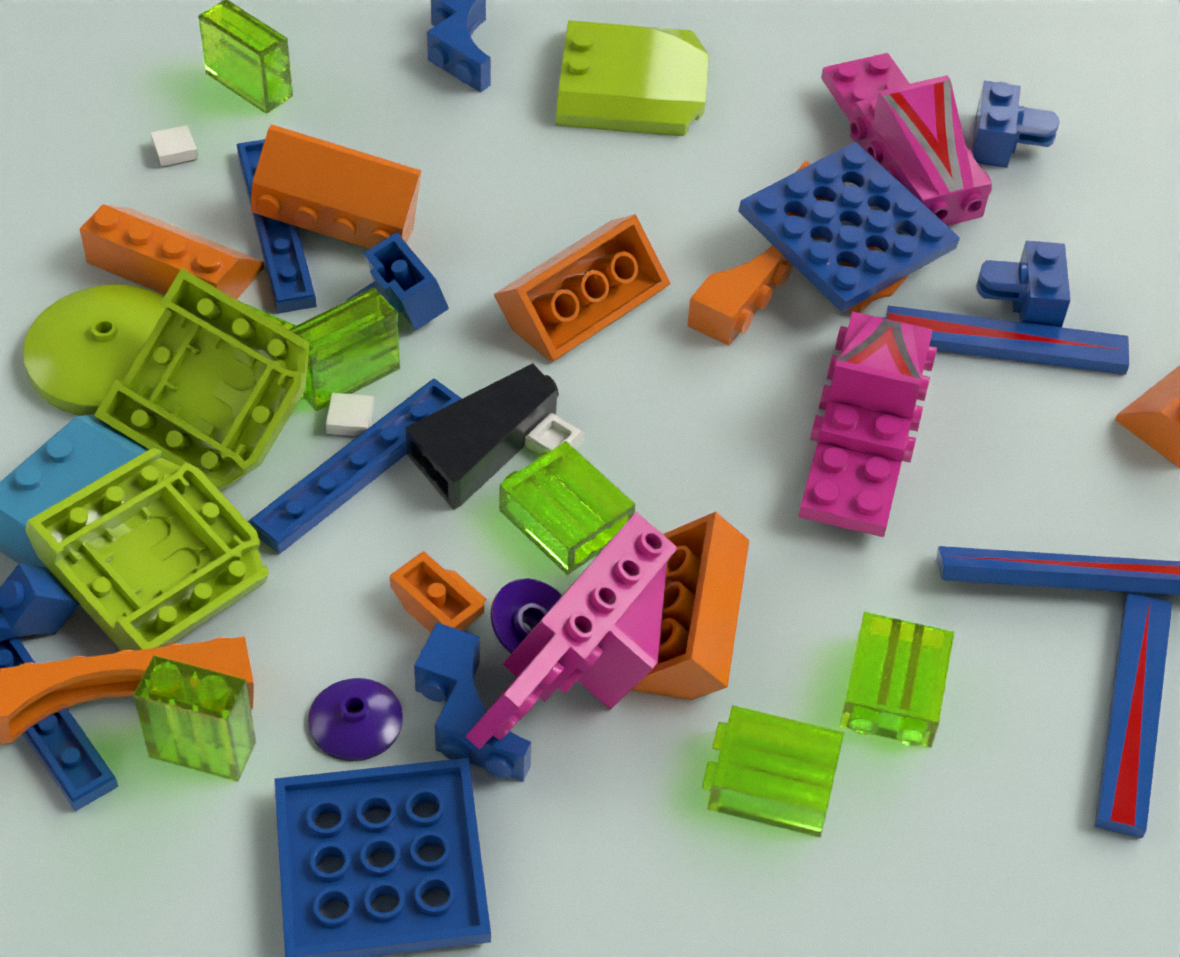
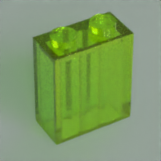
M223 0L198 15L205 70L208 76L266 114L293 97L288 38L229 0Z
M374 287L288 329L310 342L306 389L300 400L306 399L316 412L330 405L332 393L352 394L400 369L398 314Z
M567 441L553 450L544 451L536 461L522 470L510 473L500 483L499 511L567 576L597 556L635 514V503Z
M864 612L857 637L839 727L852 729L854 732L862 735L874 734L899 740L901 743L909 746L921 745L931 748L940 722L955 632Z
M153 655L133 694L148 756L238 782L256 744L246 680Z
M732 705L728 723L719 721L712 749L720 751L718 761L708 760L702 789L710 791L707 809L821 837L844 732Z

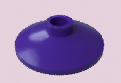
M516 579L504 585L495 595L490 612L492 628L501 645L512 654L562 595L549 584L536 579ZM524 623L530 627L531 631L525 627Z
M365 678L341 680L325 688L313 701L308 715L309 731L315 744L323 752L334 758L345 761L371 759L385 752L397 740L403 724L402 707L396 695L388 687L377 681ZM351 709H362L358 713L348 712Z

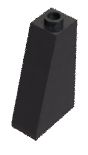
M532 363L405 427L407 456L450 507L455 510L462 506L525 446V437L551 412L556 415L557 397L559 396L557 385L549 375H544Z

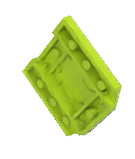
M568 20L558 89L556 126L685 136L691 122L694 119L699 120L705 112L709 54L693 30Z
M181 268L160 303L166 309L124 380L115 379L94 416L146 448L151 449L154 447L162 451L161 457L179 466L186 462L199 468L219 491H223L263 463L305 392L310 342Z
M154 447L27 520L25 528L37 557L120 650L137 651L164 647L175 643L264 584L269 575L267 565L263 567L258 550L260 541L257 531L199 468L186 462L179 466L161 457L162 451Z

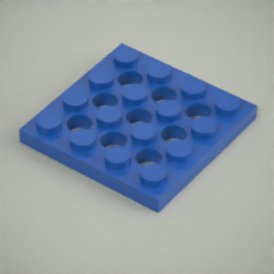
M853 142L742 199L738 212L841 312L848 310L957 248L960 240L958 235L857 142ZM844 182H851L856 184L857 186H846ZM815 197H824L829 201H818L815 199ZM870 206L880 207V208H882L884 211H882V210H872V209L870 208ZM795 212L801 215L803 218L799 216H788L786 213ZM848 221L855 224L857 227L852 225L844 226L841 222ZM895 231H905L911 236L899 235ZM812 237H822L829 243L824 241H814ZM875 246L880 248L882 251H870L867 247ZM838 262H847V263H850V264H852L855 268L848 267V266L841 267V266L838 264Z
M469 758L274 778L285 957H373L491 943V928ZM422 802L433 803L439 808L438 812L429 818L416 816L412 809ZM375 807L384 808L390 813L389 817L381 823H370L363 818V815L366 811ZM323 813H334L341 818L336 826L329 829H322L314 824L315 819ZM426 845H436L444 851L441 858L432 862L423 861L417 856L419 849ZM379 850L388 851L394 856V860L385 867H374L367 862V858L373 852ZM328 856L339 857L345 862L343 867L334 873L322 872L317 868V865L323 858ZM432 889L443 890L449 896L448 901L438 907L426 905L421 898L424 893ZM381 895H391L399 901L398 906L387 913L375 911L371 907V903ZM330 901H341L348 906L347 912L336 919L326 918L320 913L321 908Z

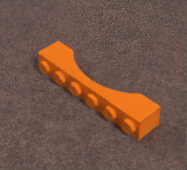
M805 161L797 171L811 165L812 163ZM815 197V199L818 201H829L824 197ZM795 212L786 213L788 216H799L803 218L801 215ZM812 237V239L814 240L816 238L819 240L822 237ZM771 245L764 253L745 264L730 270L710 274L690 298L687 326L729 346L739 333H746L756 311L766 308L776 286H783L786 283L793 265Z
M245 636L235 638L218 637L211 641L190 644L172 643L159 648L137 651L121 650L114 654L91 657L74 656L61 661L46 663L28 662L16 667L0 668V745L12 743L27 729L53 713L79 703L108 697L137 696L162 699L187 706L204 715L253 709L254 681Z

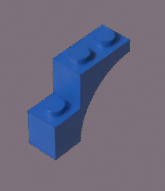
M431 0V24L435 27L427 31L428 61L477 91H484L491 86V57L477 47L471 35L486 20V0Z
M19 563L1 585L0 642L25 635H55L78 607L79 603L48 568Z
M437 622L414 664L415 691L422 693L432 701L446 702L435 724L436 751L441 752L450 760L469 758V763L483 767L499 778L511 777L524 782L531 767V741L509 731L501 741L492 736L479 749L465 737L487 711L478 696L474 684L475 674L480 664V637Z

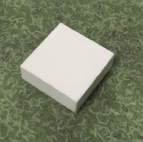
M188 125L151 132L152 143L161 167L198 159L197 148Z
M332 393L326 420L327 434L359 436L371 427L374 396Z
M551 412L525 437V447L559 467L584 443L585 432Z

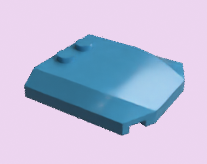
M94 414L76 416L0 481V552L18 564L23 563L46 567L37 557L26 534L27 520L149 449L98 419Z

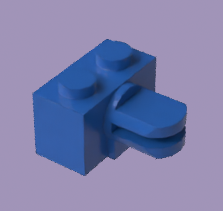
M984 80L975 117L972 144L973 157L979 164L1008 168L1011 153H1015L1017 143L1050 147L1056 138V132L1060 124L1059 117L1053 111L1019 106L1021 86Z
M397 232L363 253L371 269L370 273L374 282L346 300V309L355 327L363 332L372 331L400 312L412 327L418 330L449 309L436 278Z
M1026 240L1020 262L986 260L981 265L976 285L977 292L984 299L1012 301L1013 312L1019 313L1020 322L1062 327L1071 301L1065 244Z

